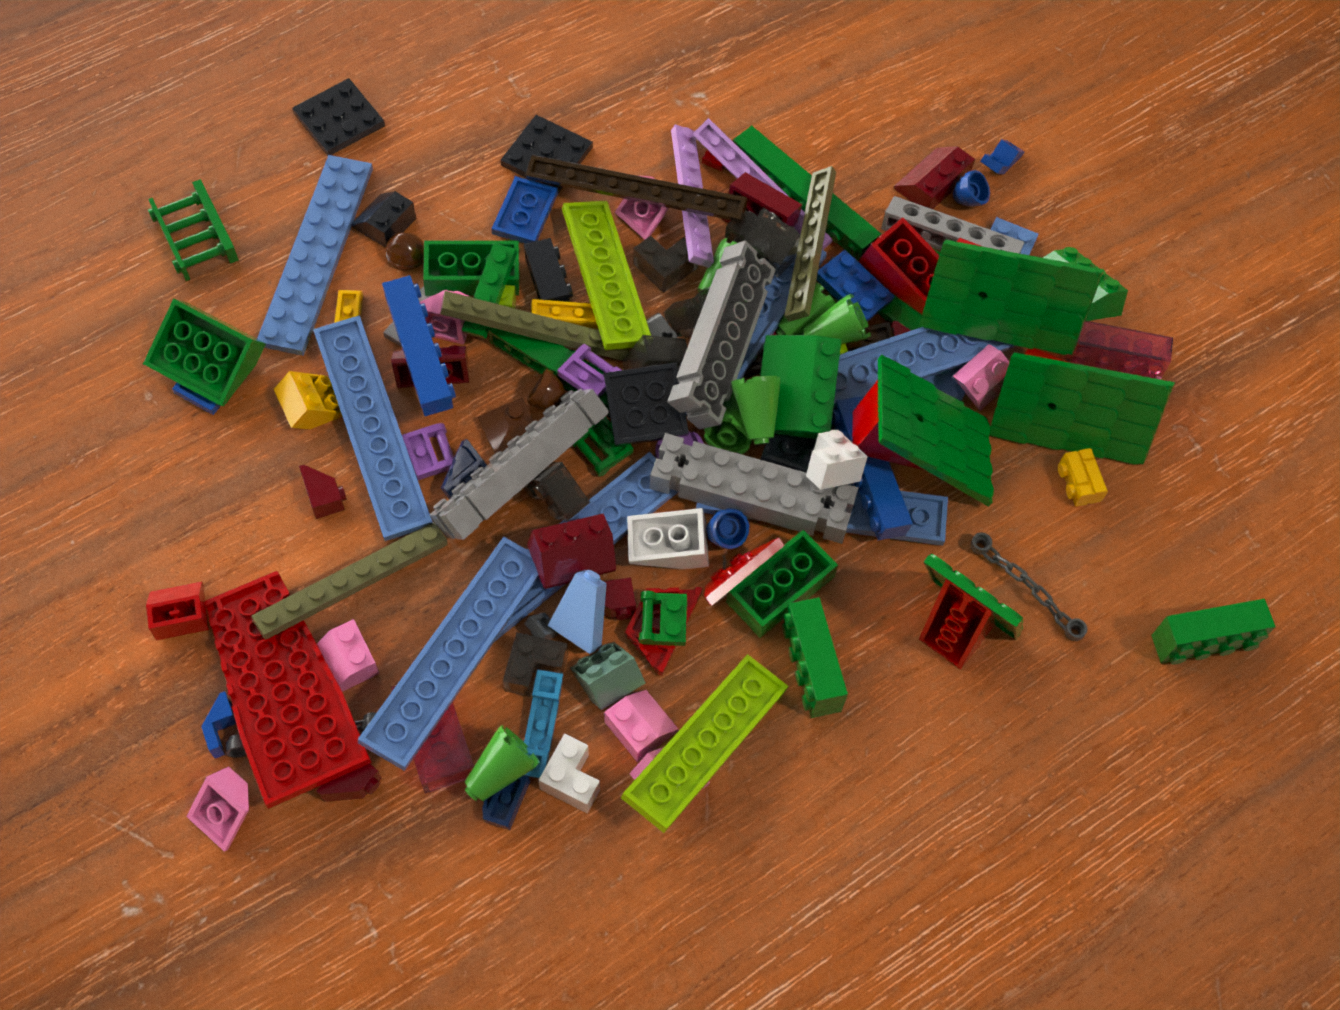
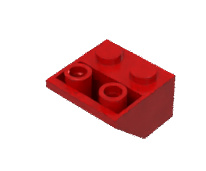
M203 582L151 591L149 593L146 603L148 629L156 641L209 630L207 609L204 604Z

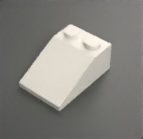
M702 508L627 516L629 564L676 569L709 567L707 524Z

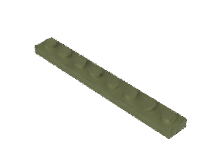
M832 166L812 173L784 315L789 322L810 316L836 171Z
M449 291L444 292L440 311L441 315L578 349L581 345L586 344L595 354L625 362L629 357L630 348L605 350L599 330Z
M433 522V524H429L251 616L252 621L263 638L267 640L447 546V538L435 522Z

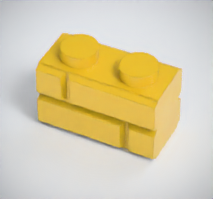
M1092 449L1068 452L1063 455L1058 464V472L1061 478H1065L1067 483L1066 494L1069 499H1073L1074 505L1078 507L1088 503L1093 504L1103 501L1108 490Z

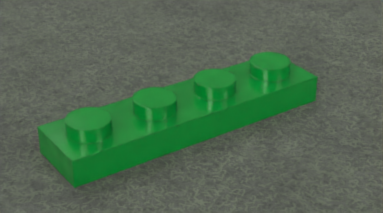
M493 243L473 298L499 304L518 253L515 248ZM465 321L462 327V331L465 334L486 339L490 329L488 326Z

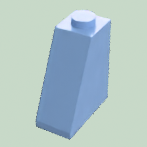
M583 570L576 573L547 626L589 654L598 650L602 645L606 583L600 580V576L594 571Z

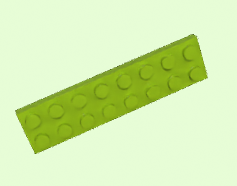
M608 202L563 203V215L604 349L612 350L651 346L652 337Z
M747 654L624 791L621 799L665 833L781 698L789 686Z

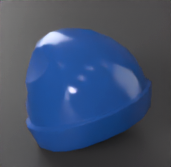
M972 170L965 173L959 179L952 194L958 204L967 207L983 206L990 199V187L985 176L980 171Z
M734 508L723 509L709 520L706 533L708 539L716 546L723 549H734L741 546L747 539L749 522L740 510Z

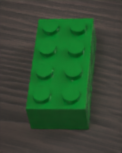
M424 241L423 281L425 296H433L444 290L459 291L465 295L474 296L493 243L515 248L518 252L506 285L515 286V294L519 296V241Z
M802 530L788 541L784 547L727 593L726 603L761 638L784 619L789 603L808 600L835 577L838 564Z
M820 597L789 603L787 613L784 614L785 623H782L784 638H789L791 647L788 648L791 662H795L798 671H795V677L798 686H802L804 695H802L805 711L809 710L811 718L842 712L848 692Z
M1264 598L1166 616L1151 636L1161 664L1171 662L1172 665H1175L1189 658L1202 660L1210 657L1211 654L1219 653L1220 656H1225L1238 649H1244V651L1257 649L1259 644L1269 637L1268 635L1276 626Z

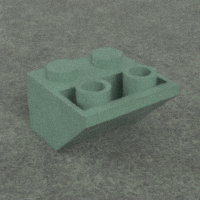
M615 642L601 646L599 651L591 656L579 659L574 666L570 667L590 700L600 710L646 683L635 658Z

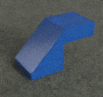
M1001 139L993 153L985 154L980 162L997 174H1005L1025 152L1008 140Z
M225 691L219 693L201 726L208 750L215 759L225 755L218 731L236 724L232 703Z

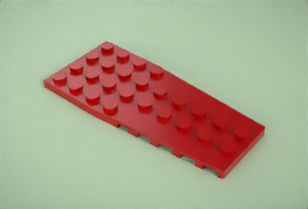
M278 571L204 602L209 615V623L215 637L216 649L219 652L221 668L225 675L226 687L232 701V709L239 736L264 803L268 809L372 763L366 748L358 744L360 733L346 699L305 621L303 620L267 640L263 638L252 621V615L291 596Z

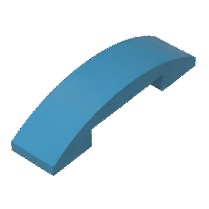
M537 670L524 742L528 746L527 754L530 756L534 752L540 764L524 776L540 778L547 766L562 689L563 674Z

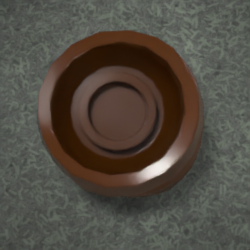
M397 233L387 243L386 259L396 269H415L424 262V243L415 234Z
M546 369L531 391L527 401L533 407L536 406L544 410L553 405L558 407L559 403L562 402L560 398L565 394L561 380L552 370Z

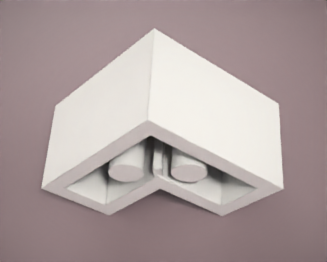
M839 430L818 433L806 476L820 490L860 482L868 456Z
M564 733L539 778L540 790L585 813L589 812L600 791V781L580 771L589 756L588 745Z

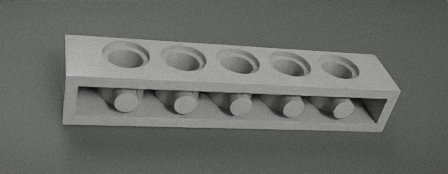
M896 196L893 197L885 211L881 227L882 230L887 231L904 217L932 248L940 251L945 240L957 241L959 238L983 247L1021 254L1024 241Z

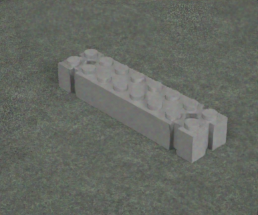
M746 240L724 249L720 260L722 268L716 270L676 378L679 384L672 387L667 401L678 412H687V419L698 429L721 425L726 411L723 402L730 400L732 394L731 381L737 380L768 293L764 287L771 284L776 270L765 258L758 259L756 257L758 252Z
M582 389L577 391L570 390L560 398L562 402L559 403L558 407L553 405L546 409L541 420H535L525 428L527 432L521 437H514L507 443L508 448L503 452L499 451L491 456L489 459L490 463L485 468L480 467L470 475L472 477L471 480L466 484L461 483L452 490V498L448 501L442 499L433 507L434 511L429 516L443 534L449 539L456 537L457 539L464 540L479 527L478 525L483 520H487L587 433L592 425H596L609 411L593 389L584 391Z
M665 433L659 449V459L656 458L650 475V489L666 494H669L670 489L679 491L678 497L722 510L734 508L740 510L746 517L799 532L804 530L809 535H813L814 530L824 533L823 539L841 544L843 543L858 487L848 484L820 490L806 476L807 473L696 441L693 442L692 446L684 444V438Z

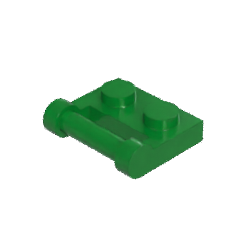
M606 416L596 425H592L588 432L572 445L577 447L594 466V471L599 477L605 475L610 468L631 455L634 449L631 445L615 447L612 425ZM589 437L607 457L605 460L601 461L584 441L586 438Z
M642 591L640 601L643 603L642 632L639 633V643L646 645L685 646L687 594ZM653 604H661L660 634L652 633Z

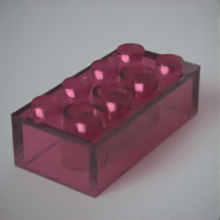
M1086 321L1073 354L1065 355L1064 360L1069 363L1161 380L1171 363L1173 337Z
M453 702L413 758L425 794L466 780L474 767Z

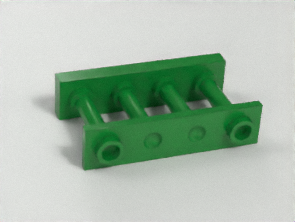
M201 179L192 182L195 192H192L191 196L157 208L153 198L148 199L152 207L147 209L153 223L158 221L176 259L172 261L177 274L182 273L186 281L191 280L186 268L221 255L223 257L226 255L230 264L239 261L231 239ZM191 205H202L203 208L200 209L199 213L165 225L162 219L165 215ZM205 221V223L210 221L211 226H208L207 230L173 242L171 233ZM210 238H218L219 243L216 244V247L181 259L179 250Z

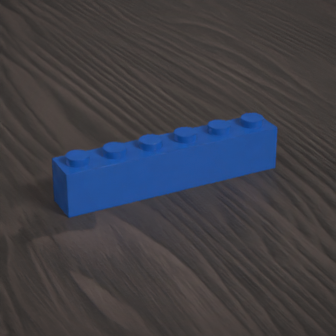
M410 275L382 283L384 295L424 417L453 409L452 399L456 398L452 383L447 384L445 378H448L449 374L445 363L440 364L439 358L442 357L439 344L432 341L435 333L432 324L426 323L425 318L428 317L425 303L420 304L418 298H422L418 283L413 285Z
M863 396L836 400L833 406L831 424L835 426L836 430L841 431L852 443V412L864 398ZM867 457L861 481L855 482L854 485L858 487L862 497V506L868 513L870 528L875 532L877 540L905 536L913 522L889 461Z

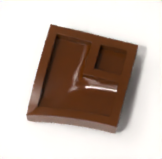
M523 398L478 417L494 453L506 450L508 448L507 443L516 436L521 437L527 432L525 428L533 422Z

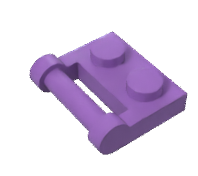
M583 344L557 370L559 377L576 389H582L583 391L593 389L600 398L606 391L604 377L582 360H588L605 373L621 371V369L617 366L613 367L593 353L589 346Z
M443 423L434 424L402 435L417 480L448 471L452 464L454 455L447 440V430ZM429 438H437L445 460L438 462Z

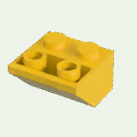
M289 371L274 388V392L291 428L311 430L342 417L331 381L326 375Z

